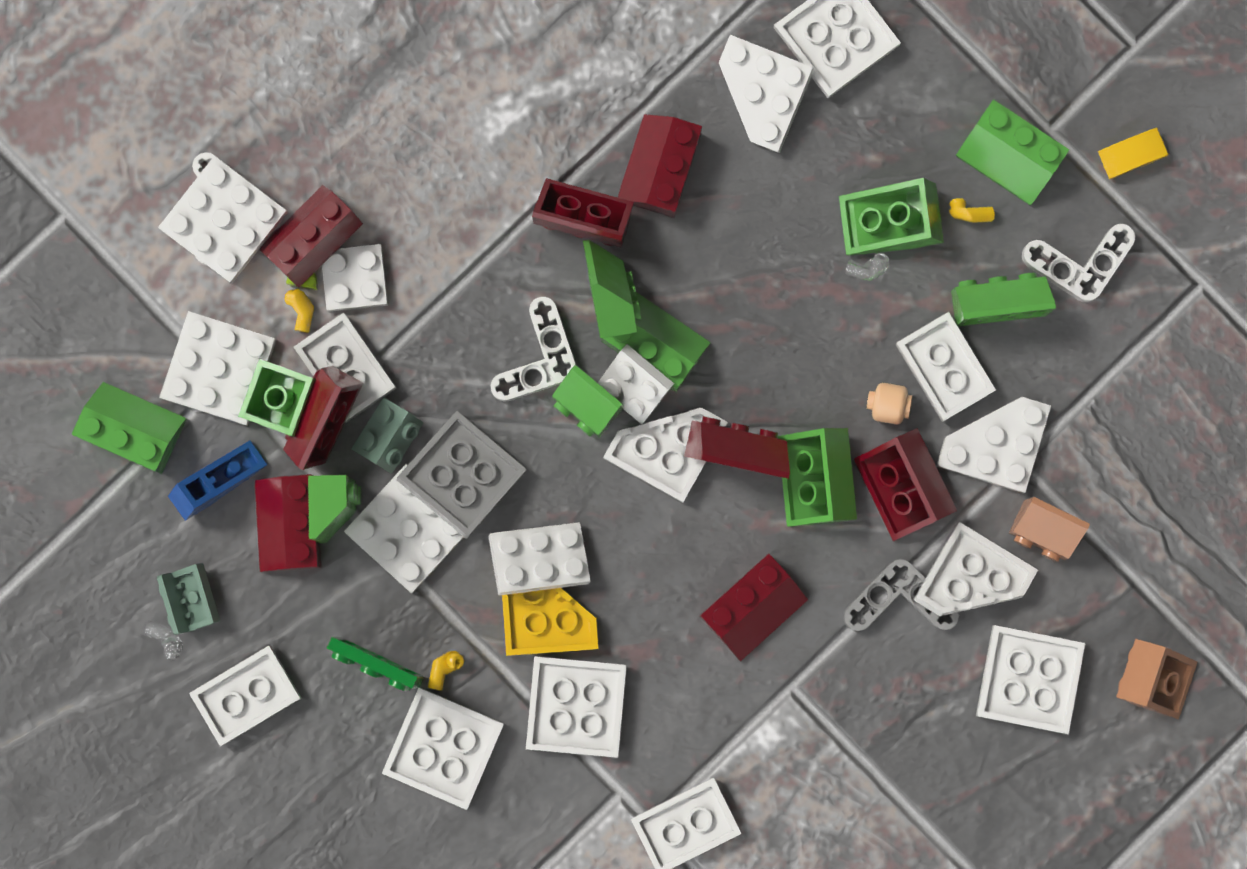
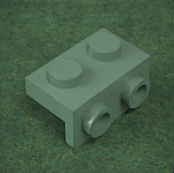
M383 398L351 449L385 471L393 473L402 461L408 447L417 437L423 422L408 411Z
M203 563L157 576L159 592L163 598L168 614V623L174 635L192 632L220 622Z

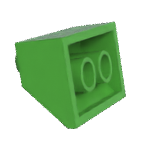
M993 99L955 156L1031 206L1070 149Z
M583 240L600 338L637 332L635 320H640L641 314L632 272L625 271L623 260L591 240Z
M1025 273L1018 275L1019 280L1007 281L1006 276L989 278V283L977 284L976 280L958 282L959 287H955L951 291L956 325L961 327L1046 317L1056 309L1046 276L1037 277V273Z
M636 292L641 319L635 320L637 332L601 338V342L618 354L628 344L674 383L671 390L677 393L711 342Z
M102 382L84 406L71 435L162 474L187 418Z
M822 428L778 436V439L787 441L790 476L789 479L782 478L787 527L857 520L848 428Z
M347 475L308 476L309 539L319 543H327L354 515L356 505H361V486H358L356 481Z

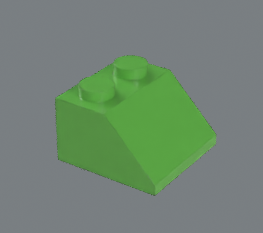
M259 359L238 417L294 437L315 379Z
M576 365L571 368L552 395L553 400L556 401L553 407L565 417H568L570 414L580 421L576 426L589 437L593 433L600 437L623 410V404Z

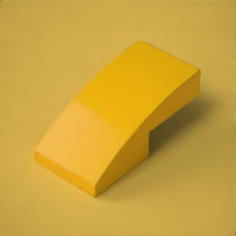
M1157 127L1098 151L1109 179L1116 178L1136 168H1142L1169 156Z

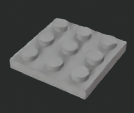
M456 411L399 474L397 481L463 537L468 539L524 475L527 469Z

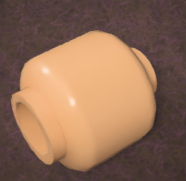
M880 383L875 392L869 391L866 409L872 410V417L875 421L898 425L903 422L904 418L909 419L913 395H908V390L904 386Z

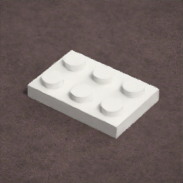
M344 312L294 346V349L313 376L321 368L334 366L364 383L345 421L346 423L396 389Z
M949 312L896 343L897 348L942 422L996 391Z
M580 522L490 533L488 536L498 596L590 583Z
M271 645L189 693L220 746L225 745L301 699Z
M714 777L631 818L655 869H672L741 834Z

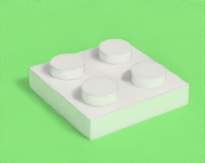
M381 244L340 248L322 265L327 312L388 305Z
M628 344L619 352L598 382L600 386L623 404V409L641 424L649 418L674 385L671 380Z

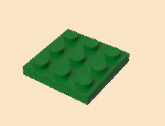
M331 637L327 645V649L333 651L332 658L347 665H355V662L361 664V672L374 678H382L384 675L390 678L389 685L404 692L419 688L425 677L342 637Z

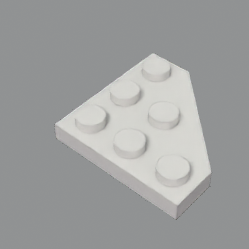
M730 35L719 60V65L751 142L780 153L814 68Z
M1020 397L946 436L936 467L1024 494L1051 405Z
M697 408L632 428L619 430L603 459L683 503L706 463L703 460L684 456L692 420L702 422L703 416L721 420L720 426L726 427L728 422L703 408Z
M959 522L920 587L914 601L938 616L1015 600L1025 595L1038 570Z

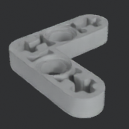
M899 559L891 562L846 608L843 620L845 625L851 630H864L899 594L937 629L948 630L953 628L958 622L959 614L958 612L949 614L951 619L949 624L947 622L938 623L937 619L939 616L932 611L928 614L924 606L914 601L913 596L914 590L918 586H922L926 578L911 563ZM894 566L897 568L904 566L907 569L904 573L907 579L905 581L898 579L893 584L894 587H897V590L893 593L891 587L881 581V579L885 576L887 581H889L895 575ZM880 586L886 590L887 599L884 603L875 604L871 600L870 592L874 587ZM864 598L870 607L876 609V612L872 615L871 611L868 610L862 616L865 622L862 625L860 623L853 625L850 622L853 618L850 612L852 610L860 611L865 606L860 603L861 599Z

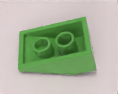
M920 178L839 196L847 256L915 249L944 243L936 183L930 180Z

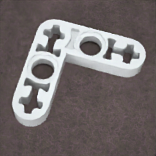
M1117 224L1106 233L1084 268L1041 240L1031 241L1024 247L1022 260L1027 267L1042 277L1046 276L1048 281L1078 301L1091 302L1101 294L1135 241V234L1128 225ZM1122 231L1126 234L1124 240L1127 241V244L1122 242L1114 252L1104 248V245L1110 248L1116 241L1113 233L1119 234ZM1037 247L1042 250L1040 255L1046 260H1049L1051 255L1055 257L1049 264L1047 271L1042 268L1046 262L1041 259H1037L1034 262L1030 259L1032 253L1029 252V249L1035 250ZM1100 255L1109 257L1112 264L1110 270L1100 271L1095 264L1096 258ZM1063 263L1068 266L1070 274L1067 279H1058L1054 275L1053 269L1056 264ZM1093 274L1103 278L1102 282L1097 278L1092 284L1091 289L1094 293L1089 292L1087 295L1081 293L1083 287L1080 285V282L1085 284Z
M548 297L534 299L529 308L530 317L544 359L495 376L490 386L492 394L499 401H511L561 384L566 376H562L560 372H554L553 369L558 367L555 356L549 359L548 354H557L566 349L567 354H561L563 363L570 364L571 368L575 365L556 305ZM544 303L545 307H551L552 309L548 312L550 323L556 320L558 325L547 326L540 331L538 326H543L544 322L542 316L535 315L534 312L539 310V304ZM554 331L560 334L562 340L558 347L549 348L545 345L544 337L548 332ZM535 369L542 374V381L539 385L529 386L526 384L524 377L529 370ZM520 374V383L525 390L518 392L517 385L509 389L510 394L505 396L502 391H496V388L500 386V380L505 379L506 383L516 382L513 375Z

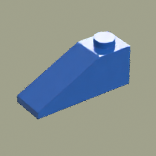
M249 440L177 483L168 497L186 521L267 466V463Z

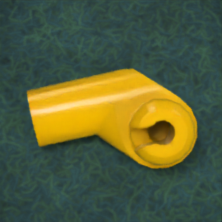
M963 198L952 199L949 203L951 207L949 213L955 219L971 223L992 222L994 220L995 212L993 207L966 208V201Z
M299 289L289 290L286 292L284 300L298 314L294 330L309 333L314 305L305 292Z
M448 651L434 659L427 688L443 690L445 675L463 666V656L457 651Z

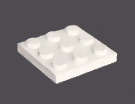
M807 0L774 24L773 27L799 62L814 68L811 77L827 98H830L901 44L868 0Z
M214 156L158 228L232 284L288 212Z
M188 311L159 398L248 426L250 421L238 417L257 363L259 359L267 362L270 361L276 339Z
M405 464L344 532L413 594L464 537L397 481L399 474L408 466Z
M993 625L976 716L1069 734L1085 643Z
M534 656L526 749L618 758L626 665Z
M419 687L382 774L468 810L504 723Z

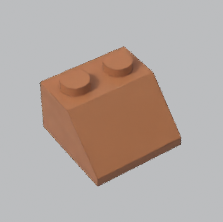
M1036 497L1024 500L1009 534L1015 536L1014 542L1029 549L1034 545L1043 550L1041 555L1059 562L1060 558L1063 560L1070 558L1090 524Z
M1135 639L1128 655V663L1124 675L1119 682V690L1116 697L1179 720L1198 661L1169 648Z

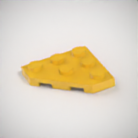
M562 588L502 595L506 656L599 649L596 618Z

